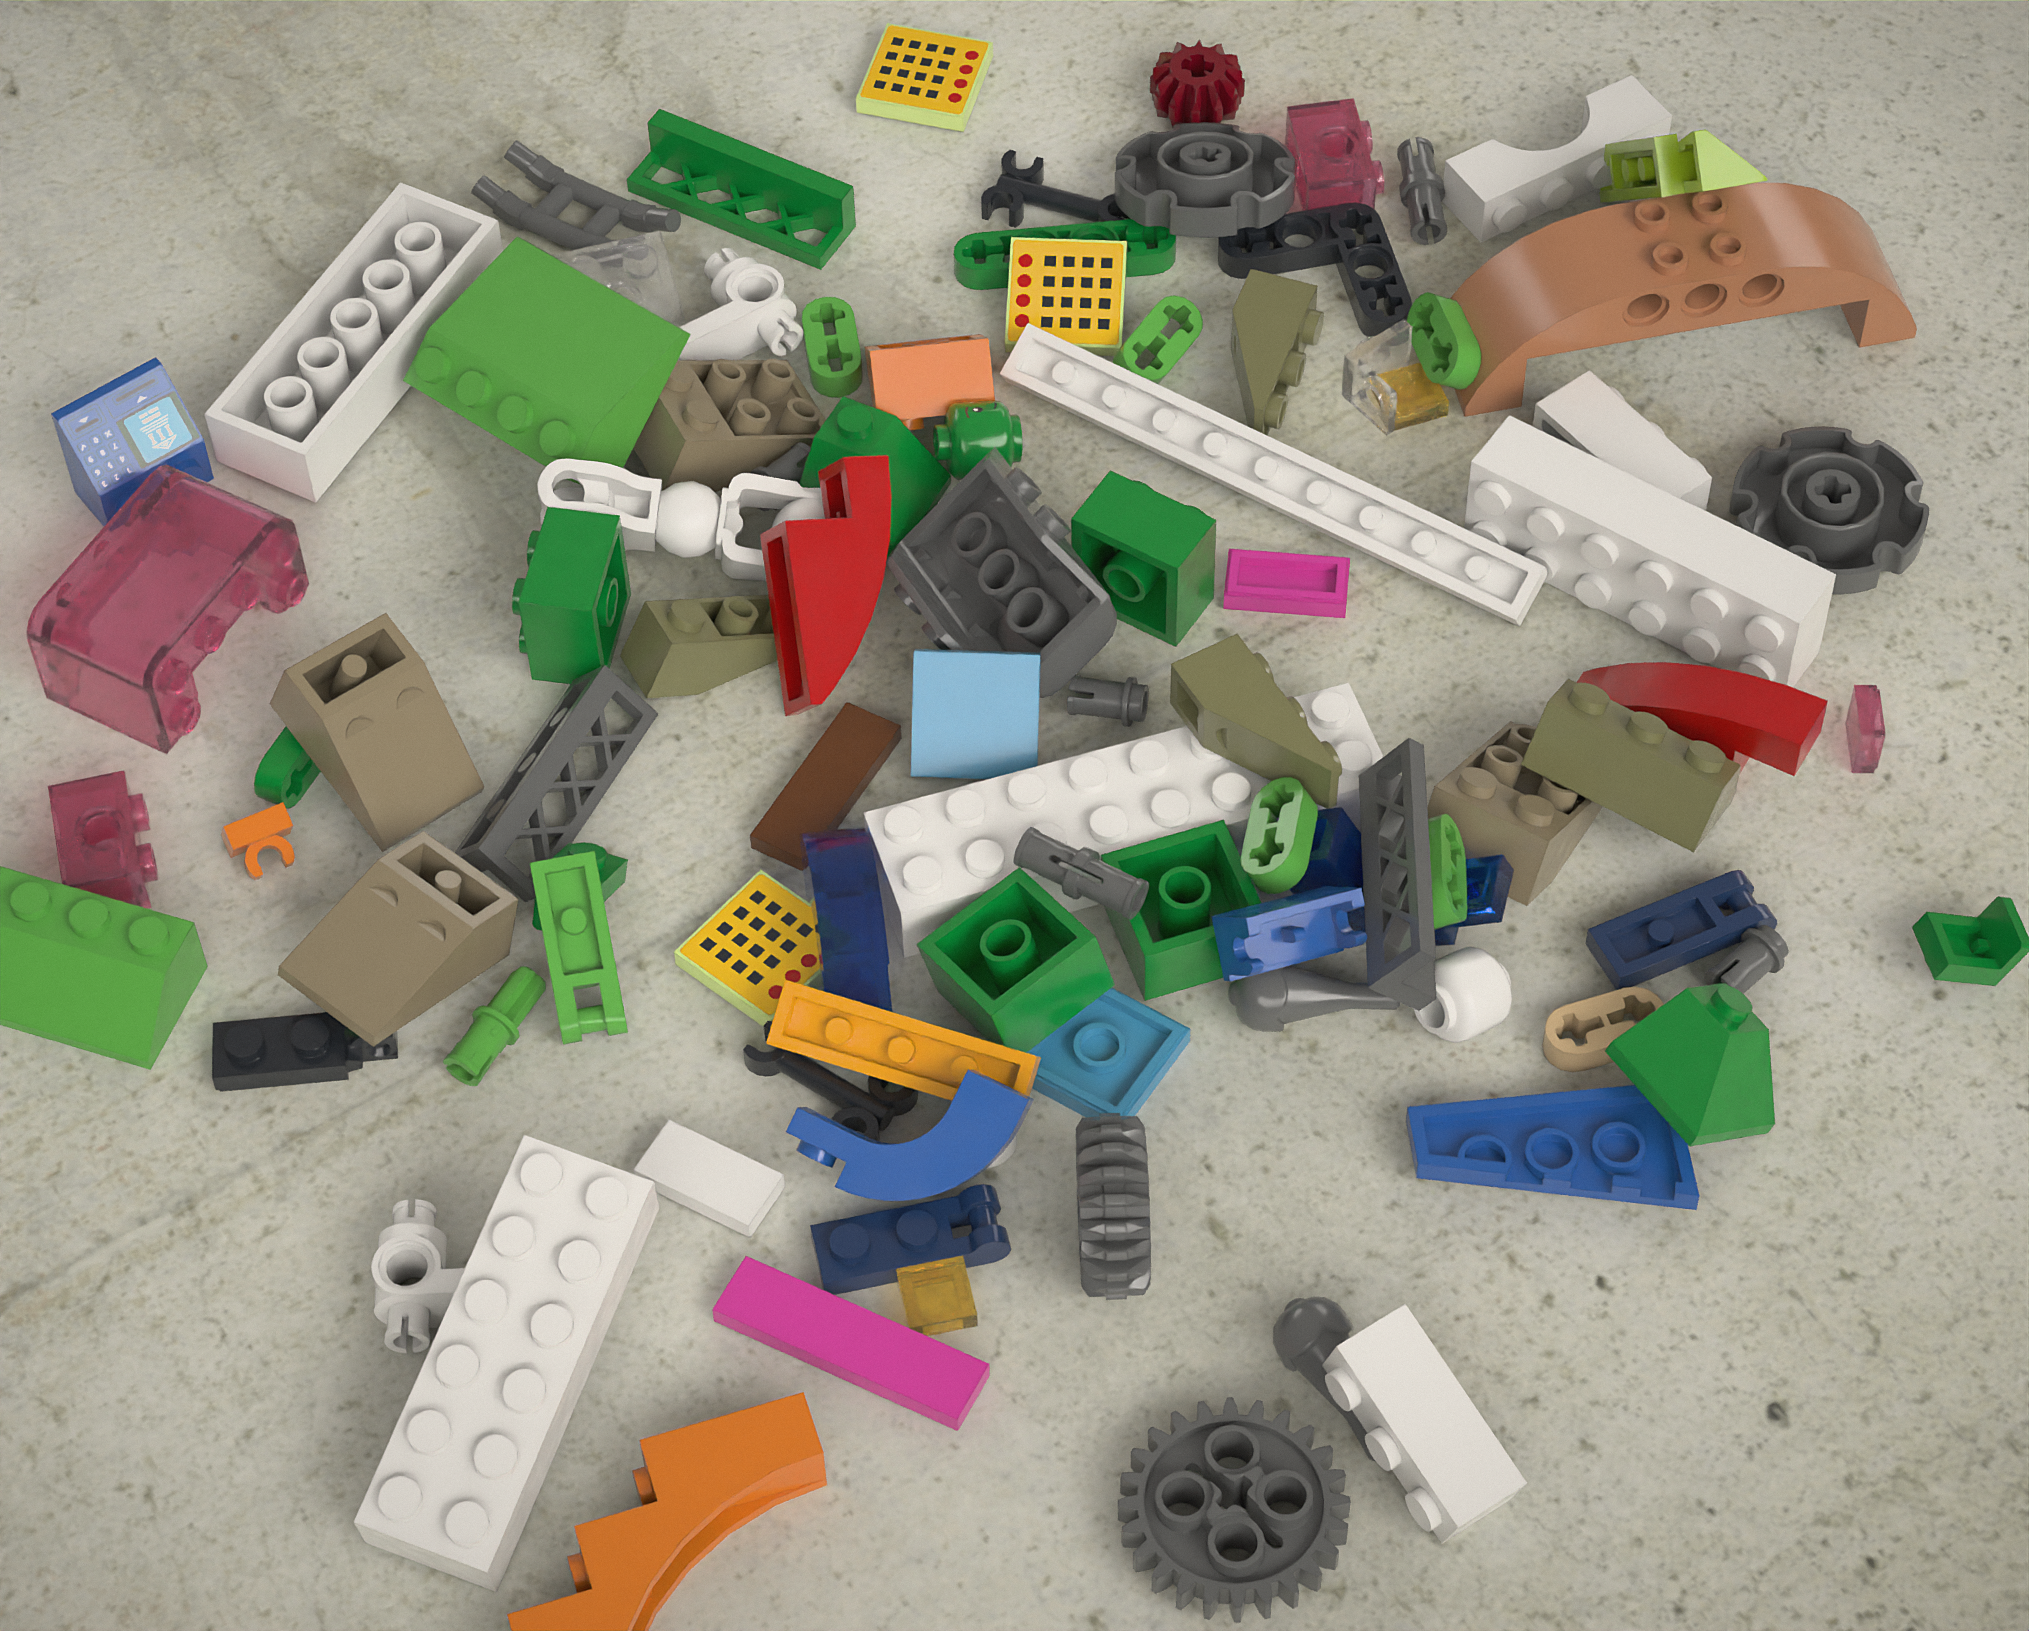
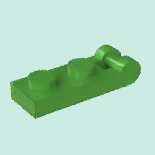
M595 851L531 862L530 868L563 1045L583 1041L582 1034L607 1030L608 1036L628 1033ZM599 986L602 1004L577 1009L574 990Z

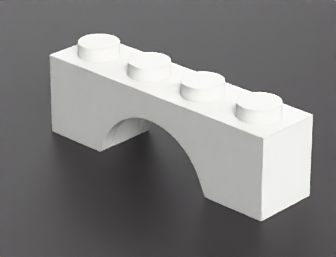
M1630 75L1586 96L1581 135L1564 146L1544 151H1528L1516 149L1491 139L1445 160L1443 182L1445 197L1442 202L1480 243L1503 232H1510L1520 224L1543 213L1557 210L1567 202L1590 191L1611 184L1610 166H1606L1604 161L1605 144L1669 135L1672 115L1633 75Z

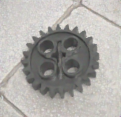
M1227 1397L1223 1415L1213 1416L1210 1408L1204 1401H1199L1197 1405V1420L1191 1423L1175 1410L1171 1413V1435L1151 1427L1148 1430V1448L1150 1451L1133 1448L1131 1451V1469L1134 1472H1123L1120 1477V1493L1126 1497L1118 1499V1521L1127 1523L1122 1526L1121 1543L1124 1548H1137L1133 1552V1569L1135 1572H1143L1155 1568L1152 1574L1151 1588L1155 1594L1166 1590L1171 1585H1175L1177 1587L1176 1608L1179 1610L1186 1607L1194 1597L1202 1599L1204 1619L1207 1620L1212 1618L1219 1604H1228L1234 1623H1240L1244 1614L1245 1604L1252 1603L1255 1604L1262 1617L1268 1619L1271 1617L1272 1598L1279 1596L1292 1609L1296 1608L1299 1600L1298 1583L1318 1592L1321 1589L1322 1572L1319 1567L1335 1570L1338 1566L1339 1550L1336 1546L1346 1545L1349 1524L1344 1522L1343 1519L1349 1518L1351 1500L1350 1496L1340 1494L1345 1488V1471L1340 1469L1328 1470L1332 1466L1333 1448L1331 1445L1311 1450L1315 1428L1312 1425H1308L1293 1434L1289 1431L1290 1411L1286 1409L1278 1414L1272 1422L1263 1419L1264 1407L1263 1401L1256 1400L1248 1415H1239L1233 1397ZM1234 1457L1243 1460L1247 1465L1238 1469H1228L1219 1465L1217 1461L1222 1458ZM1194 1469L1197 1472H1199L1203 1477L1197 1475L1194 1472H1189L1188 1470ZM1284 1501L1296 1505L1300 1510L1285 1515L1276 1513L1269 1506L1273 1503ZM1177 1503H1188L1198 1508L1199 1511L1192 1515L1181 1516L1170 1512L1167 1508ZM1265 1540L1268 1541V1542H1270V1543L1273 1544V1545H1278V1546H1282V1547L1277 1548V1549L1272 1548L1270 1545H1268V1544L1265 1542ZM1239 1548L1250 1553L1251 1557L1244 1561L1234 1562L1223 1558L1219 1553L1225 1549Z

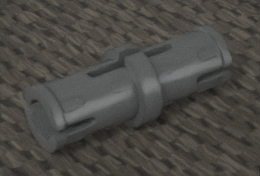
M1415 137L1418 149L1417 156H1413L1410 139L1401 143L1397 149V157L1403 180L1399 185L1402 204L1409 210L1412 239L1418 244L1429 245L1426 231L1427 226L1432 227L1434 244L1440 242L1447 235L1448 227L1441 205L1445 197V189L1441 176L1436 173L1432 143L1425 138Z
M1030 827L1021 837L1015 850L1013 863L1016 866L1029 869L1061 885L1063 894L1073 899H1079L1084 896L1121 913L1122 916L1130 920L1137 915L1146 899L1149 889V883L1146 880L1133 877L1101 861L1099 852L1089 847L1077 850L1042 834L1034 827ZM1064 862L1092 877L1104 881V883L1098 884L1060 866L1059 863Z

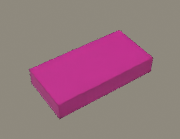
M1229 549L1223 609L1345 618L1350 558Z

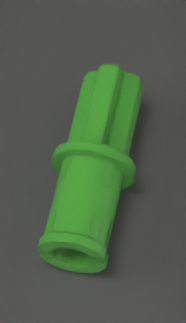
M521 966L510 974L487 1006H477L472 1014L473 1023L468 1031L443 1060V1064L447 1065V1071L453 1077L466 1085L478 1086L499 1053L503 1051L506 1045H514L520 1037L517 1028L546 990L544 979L531 968Z

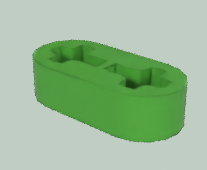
M1429 292L1421 294L1409 310L1406 327L1416 355L1431 382L1457 390L1465 389L1474 381L1481 365L1479 343L1461 306L1456 300Z
M1173 295L1163 298L1116 352L1113 363L1159 384L1200 335L1203 328V319L1200 311L1191 301L1184 297ZM1171 319H1174L1181 326L1168 339L1161 333V330ZM1147 349L1155 357L1142 370L1135 364V361Z
M836 297L815 299L807 304L802 311L803 340L811 384L818 393L827 397L841 398L848 396L858 390L863 377L862 358L854 312L851 306L842 299ZM833 323L836 334L825 336L823 324ZM839 358L841 371H831L829 359Z
M1281 777L1265 785L1255 796L1250 809L1241 853V866L1259 890L1266 894H1279L1292 888L1304 876L1309 863L1318 807L1299 780L1292 777Z
M1448 814L1428 819L1434 930L1462 922L1467 917L1465 848L1458 827Z

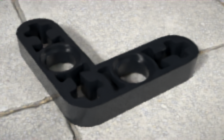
M1345 203L1288 213L1263 228L1245 227L1238 229L1237 235L1218 237V265L1228 276L1246 279L1250 269L1270 274H1280L1336 264L1358 326L1365 336L1378 342H1393L1407 334V317L1412 306L1411 297L1381 217L1369 205ZM1352 229H1355L1359 235H1363V244L1356 246V237ZM1301 234L1310 237L1314 241L1311 245L1305 247H1295L1286 243L1285 239L1292 235ZM1270 242H1273V249H1269ZM1240 248H1245L1247 253H1242ZM1372 265L1382 269L1384 274L1377 278H1365L1358 275L1355 270L1362 266ZM1384 298L1383 305L1388 316H1385L1382 310L1376 309L1377 300Z

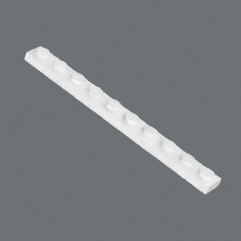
M1027 323L1000 372L1005 382L1519 627L1549 574L1545 566L1029 323Z

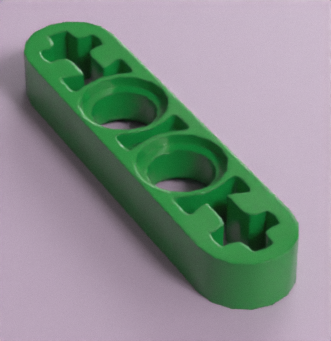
M1132 219L973 233L961 238L954 246L953 253L954 274L957 281L964 287L972 290L1008 288L1009 262L1005 263V256L1010 255L1011 237L1127 241L1126 277H1138L1164 273L1173 266L1176 260V235L1170 234L1169 228L1163 226L1147 227ZM1146 244H1154L1155 248L1147 249ZM984 259V263L975 264V260Z

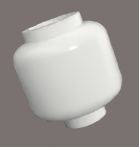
M1466 947L1434 961L1436 1000L1420 1011L1414 1009L1417 1019L1422 1026L1441 1039L1454 1043L1471 1039L1500 1025L1508 1016L1512 1001L1510 976L1505 967L1483 949Z

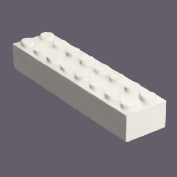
M1349 683L1294 697L1303 708L1310 729L1320 742L1327 741L1333 746L1342 765V775L1339 776L1337 806L1328 810L1316 804L1318 816L1312 846L1360 833L1358 776L1383 758V755ZM1185 726L864 812L867 859L905 958L920 954L917 943L1019 868L1013 863L1015 850L1021 837L1030 827H1034L1042 834L1077 850L1089 847L1099 852L1101 860V855L1224 820L1241 856L1252 802L1257 793L1271 781L1203 748L1190 729ZM1064 862L1059 863L1060 866L1101 884L1100 879L1092 877ZM1021 868L1068 912L1099 904L1084 896L1079 899H1073L1063 894L1061 885L1029 869Z

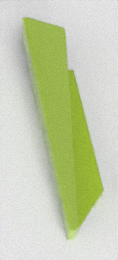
M1704 129L1690 132L1679 142L1677 134L1605 144L1604 161L1606 166H1610L1612 185L1600 188L1599 196L1600 203L1658 198L1684 193L1704 192L1768 180L1759 170L1708 130Z

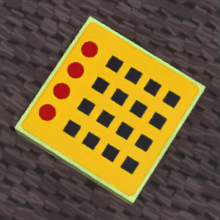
M887 23L857 94V113L964 132L993 58V42Z
M1011 237L1005 352H1012L1027 323L1097 356H1115L1122 346L1127 241Z
M760 870L674 951L675 964L763 1027L767 1021H773L785 980L818 989L858 950V937Z

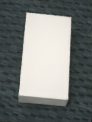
M668 1120L633 1170L634 1175L654 1181L657 1193L751 1238L785 1188L784 1174L671 1120Z

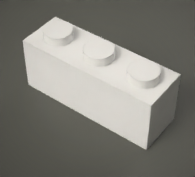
M1590 370L1536 403L1533 427L1706 511L1712 477L1707 473L1704 466L1697 459L1688 457L1665 436L1657 424L1648 422L1625 401L1617 389L1607 386Z
M1406 1304L1336 1346L1322 1366L1327 1372L1325 1382L1333 1399L1343 1410H1352L1367 1432L1365 1442L1370 1454L1385 1471L1393 1470L1408 1493L1405 1496V1501L1412 1517L1425 1531L1430 1532L1433 1530L1441 1544L1510 1501L1527 1484Z

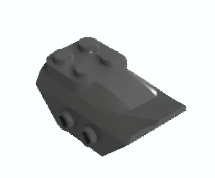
M994 447L893 548L886 560V565L899 581V584L894 588L895 593L912 611L924 616L927 622L921 628L925 635L939 649L1041 653L1040 698H1045L1061 690L1108 643L1117 625V613L1108 593L1065 539V536L1071 531L1069 526L1049 506L1044 504L1041 507L1036 501L1042 494L1039 487L1018 467L1012 469L996 447Z

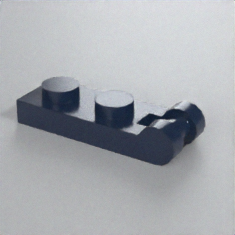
M1734 870L1589 928L1585 944L1614 988L1619 990L1633 987L1741 942V935L1749 928L1758 929L1761 925H1766L1775 930L1778 923L1768 906L1761 903L1758 904L1753 898L1754 886L1742 870ZM1719 908L1731 910L1733 914L1724 916Z
M987 1184L974 1185L963 1190L958 1196L810 1225L811 1238L823 1290L837 1295L990 1264L1004 1259L1010 1254L1011 1245L1006 1228L998 1225L996 1216L1000 1213L1001 1206L995 1187ZM971 1225L972 1232L968 1236L953 1239L951 1229Z

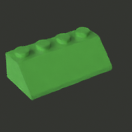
M0 866V1025L151 1070L208 967L195 923Z

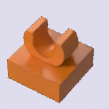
M283 802L223 826L221 837L230 858L246 852L244 866L246 872L253 880L260 879L263 876L261 866L257 861V855L264 849L276 850L280 854L285 868L292 866L294 863V850L291 844L283 838L289 835L293 828L292 821Z

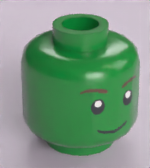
M1000 401L954 403L945 414L944 424L934 425L935 459L936 461L946 460L950 474L957 480H962L994 447H996L1010 467H1012L1013 463L1020 462L1022 459L1023 439L1020 418L1017 414L1010 415L1008 408Z

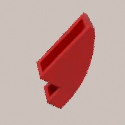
M888 455L843 457L818 471L825 519L786 520L760 534L785 716L799 715L823 704L856 655L872 619L884 579L890 542L892 496Z
M1644 662L1599 667L1584 671L1576 682L1589 683L1601 688L1608 694L1610 700L1634 712H1646L1657 716L1665 722L1668 729L1692 741H1704L1718 747L1723 751L1726 758L1741 765L1740 773L1749 758H1753L1795 776L1821 733L1828 700L1791 686L1750 674L1705 665Z

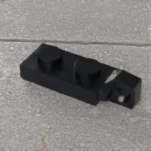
M328 1012L213 1023L212 1080L215 1089L220 1092L349 1080V1072L362 1069L363 1062L398 1059L397 1031L373 1047Z

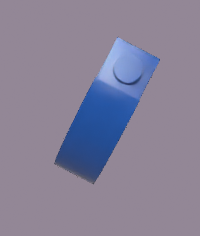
M968 1069L944 1117L929 1132L912 1141L885 1143L873 1140L808 1107L797 1108L786 1132L801 1139L796 1149L801 1154L833 1168L837 1158L846 1162L835 1185L836 1188L868 1199L883 1201L914 1200L956 1188L987 1169L1012 1142L1034 1099L974 1069Z

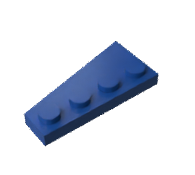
M1635 1085L1407 1107L1406 1126L1415 1174L1418 1179L1697 1210L1700 1195L1688 1144Z

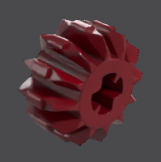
M1200 39L1195 46L1187 47L1177 42L1173 52H1161L1156 67L1153 68V75L1150 76V93L1152 94L1157 117L1169 118L1172 128L1174 125L1184 123H1221L1222 120H1234L1236 111L1241 104V98L1244 97L1245 79L1242 78L1241 66L1238 64L1237 55L1225 54L1222 43L1210 48L1204 47Z

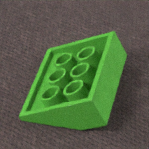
M516 237L430 326L403 381L545 467L555 460L576 459L603 462L623 468L691 334L528 241ZM571 478L567 479L574 483L580 484L577 480Z

